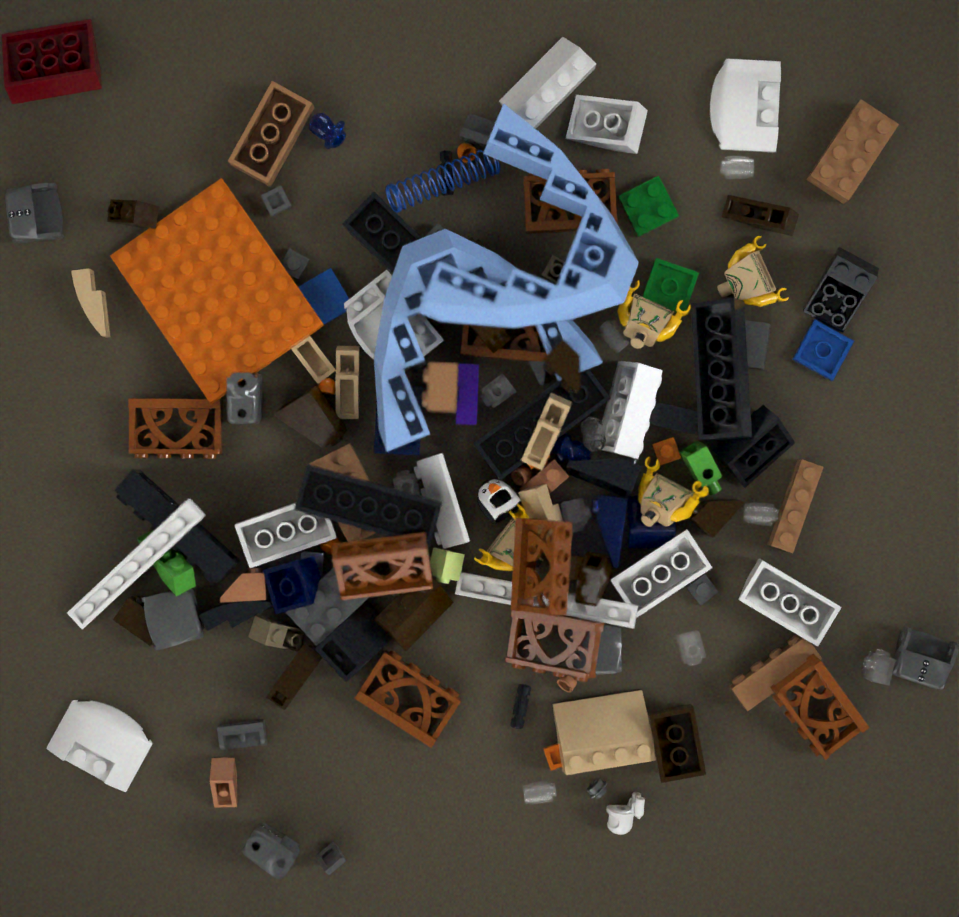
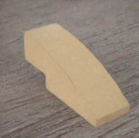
M91 269L72 270L76 294L86 316L102 337H110L106 294L102 290L96 291L94 271Z
M311 336L291 348L317 384L336 371Z
M337 346L336 414L340 419H359L360 346Z
M553 393L550 394L521 461L538 469H543L571 407V401Z
M547 484L528 487L518 492L529 518L563 521L559 504H552ZM538 526L539 534H541L544 526ZM552 529L547 533L546 539L552 535Z

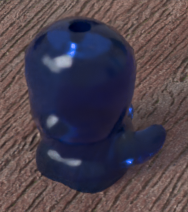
M317 113L311 118L309 129L318 138L325 140L324 146L326 149L337 148L346 138V133L343 131L344 121H339L335 125L325 113Z
M569 434L561 435L553 447V453L557 455L558 464H562L565 458L570 461L591 460L592 457L590 447L585 443L572 441Z

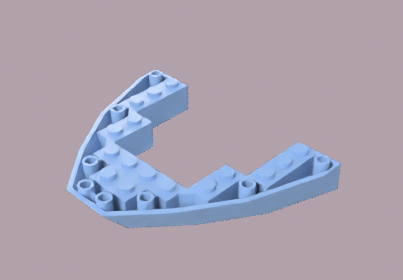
M503 104L483 154L546 179L547 182L540 200L582 217L557 284L553 285L513 268L506 286L503 288L438 262L418 313L441 322L516 328L574 319L624 303L639 262L614 217L565 154L518 114Z
M447 229L402 246L384 298L374 354L379 432L387 452L430 435L404 370L425 362L408 319L421 314L418 312L438 262L505 288L513 268L517 269L496 253ZM572 319L535 325L547 355L564 339L580 355V372L603 363L593 343ZM555 373V375H556V377H557V380H558V381H561V379H560V378L558 377V375Z

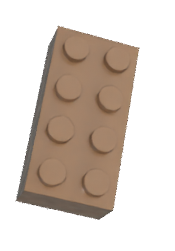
M272 81L228 159L229 164L271 187L313 112V103Z
M860 99L806 180L842 204H845L850 200L899 124Z
M429 363V368H424V383L428 385V392L423 391V406L427 408L429 413L456 414L458 364Z
M351 443L309 463L370 481ZM338 522L348 542L361 541L375 534V532Z

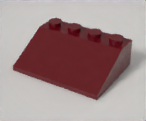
M91 19L1 34L4 87L12 104L102 89L101 71Z

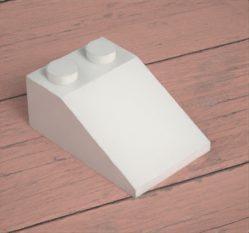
M576 95L566 139L612 151L637 154L648 110L635 101Z

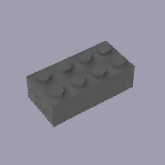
M349 565L342 566L343 572L351 567ZM334 567L286 613L318 646L369 597L341 600ZM371 567L370 569H368V570H370V571H372V572L378 574L372 567ZM357 573L348 576L346 580H353V576Z

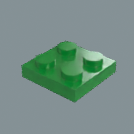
M659 176L618 196L638 237L679 217Z
M655 258L642 297L674 311L675 314L677 313L676 307L678 302L683 300L679 308L682 311H686L699 272Z

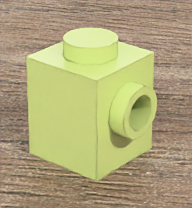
M433 548L430 561L432 576L436 577V581L449 584L450 580L459 581L465 554Z

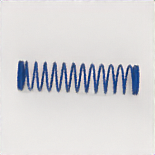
M478 150L476 154L470 153L468 157L462 156L460 160L454 159L452 163L446 162L444 167L438 165L436 170L430 168L428 173L422 171L420 176L414 174L412 179L406 177L404 182L398 180L396 186L390 183L386 186V196L391 208L396 213L401 212L402 209L406 210V203L398 189V183L404 185L408 203L414 207L413 196L406 185L407 179L412 182L414 195L417 201L422 204L421 193L414 182L415 176L420 179L422 192L425 198L430 201V192L422 179L423 173L428 175L430 189L433 195L438 198L437 186L430 176L431 170L436 172L438 186L441 192L446 195L445 183L438 173L439 167L444 169L446 183L449 189L454 191L455 187L452 177L446 169L447 164L452 166L454 180L457 186L462 188V179L454 166L455 161L460 163L462 177L465 183L470 185V176L462 163L463 158L468 160V168L472 179L478 182V173L470 160L471 155L476 157V165L480 176L486 179V170L478 157V153H484V151ZM483 154L488 173L491 176L499 174V160L493 158L496 165L495 171L488 155ZM478 160L483 168L484 176L480 171ZM470 164L472 165L475 171L476 179L472 174ZM462 167L464 168L467 174L468 182L466 181ZM454 170L456 171V173H457V175H458V178H459V180H460V185H459V183H458V181H457V179H456ZM447 175H448L449 178H450V181H451V184H452V188H451V186H450V184H449V182H448ZM439 178L441 179V182L443 184L444 191L440 185ZM431 181L435 187L436 194L432 188ZM423 184L427 190L428 197L424 191ZM415 188L417 189V192H418V194H419L420 200H419V198H418V196H417V194H416ZM390 189L392 190L395 196L397 207L395 206L392 200ZM407 191L411 197L412 203L410 202ZM399 194H400V196H401V198H402L404 207H403V205H402V203H401Z

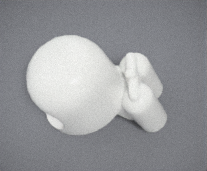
M633 792L632 798L629 799L627 805H607L606 811L609 814L607 826L611 832L618 835L626 834L632 828L633 817L635 816L640 819L643 816L645 798L641 797V793Z

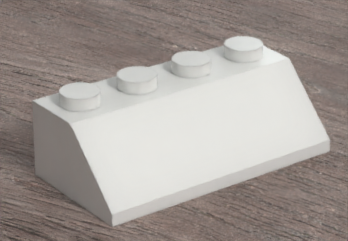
M562 37L499 102L502 105L508 106L536 129L595 69L596 63L580 47Z
M618 361L609 393L611 399L606 404L595 444L596 449L630 458H639L644 447L645 433L649 429L651 411L656 404L655 396L662 382L661 375L663 370L640 363Z
M443 453L416 461L418 466L414 467L417 480L422 479L424 488L420 489L422 496L442 502L436 523L438 531L434 532L437 544H442L443 549L470 542Z
M295 502L238 522L234 526L249 568L337 538L332 520L294 510Z
M686 529L610 580L624 603L638 605L637 618L710 570L712 566Z
M760 558L747 577L738 599L816 646H819L841 609L836 603Z

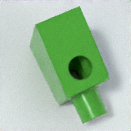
M697 440L679 451L695 482L700 481L702 488L706 485L709 495H714L721 491L722 488L717 480L722 475L706 445Z

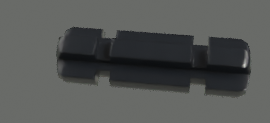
M451 151L440 152V161L442 162L440 165L444 167L446 162L451 163ZM447 164L446 169L453 180L452 166ZM440 167L441 177L445 183L447 190L446 195L443 193L442 195H453L454 191H451L446 183L444 169ZM447 175L448 182H449V184H450V186H451V188H452V184H451L450 178H449V176Z
M519 684L517 689L519 695L515 699L512 713L514 718H511L510 726L516 729L524 727L525 720L523 716L526 717L529 702L527 696H530L531 686L526 684Z

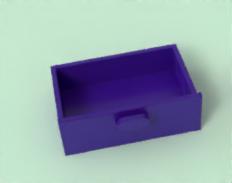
M458 364L456 425H477L479 365Z

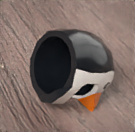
M497 479L486 480L478 489V505L482 513L492 524H498L510 516L509 511L513 513L518 508L517 504L521 505V499L503 481Z

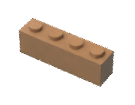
M797 459L767 545L789 553L794 552L823 470L822 466Z
M796 634L787 641V646L782 649L778 647L770 652V658L764 662L760 660L750 667L751 671L746 675L742 673L732 679L731 682L733 684L729 688L745 710L749 711L774 692L770 687L776 685L807 661L806 658L810 655L815 654L820 660L822 659L811 642Z

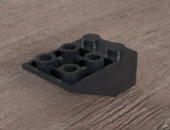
M838 247L803 312L843 333L878 278L879 268Z
M367 600L315 648L345 682L353 677L392 639L373 620L379 613Z

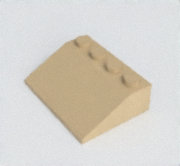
M642 690L552 704L562 772L565 775L656 761L652 732Z

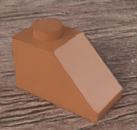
M553 459L519 490L522 491L528 487L547 484L550 494L569 476Z
M247 568V572L242 573L220 597V602L267 600V571L261 572V568Z
M221 757L212 758L210 786L214 808L237 807V770L235 758Z

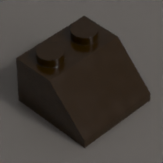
M741 500L703 501L698 504L688 519L707 536L714 538L744 503Z

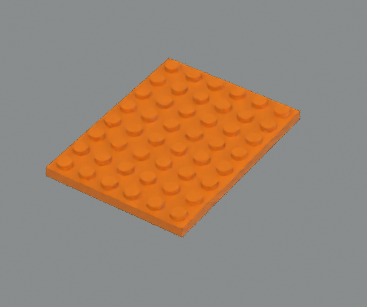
M222 178L157 222L156 229H147L110 255L211 404L227 394V377H230L232 373L256 374L324 326L321 319ZM240 379V380L238 381V385H240L241 383H243V382L246 381V380H245V379Z

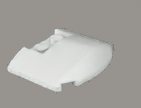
M726 59L716 75L710 97L711 125L713 133L716 134L721 143L719 144L720 149L776 152L779 130L781 62Z
M385 270L344 303V308L347 309L348 324L354 337L373 360L384 298L392 278L388 270ZM418 314L408 319L423 357L444 341L423 314Z
M73 700L46 749L63 761L66 760L99 778L105 784L127 792L153 743L151 739L148 741L142 731L143 728L121 710L97 701L78 702V700Z

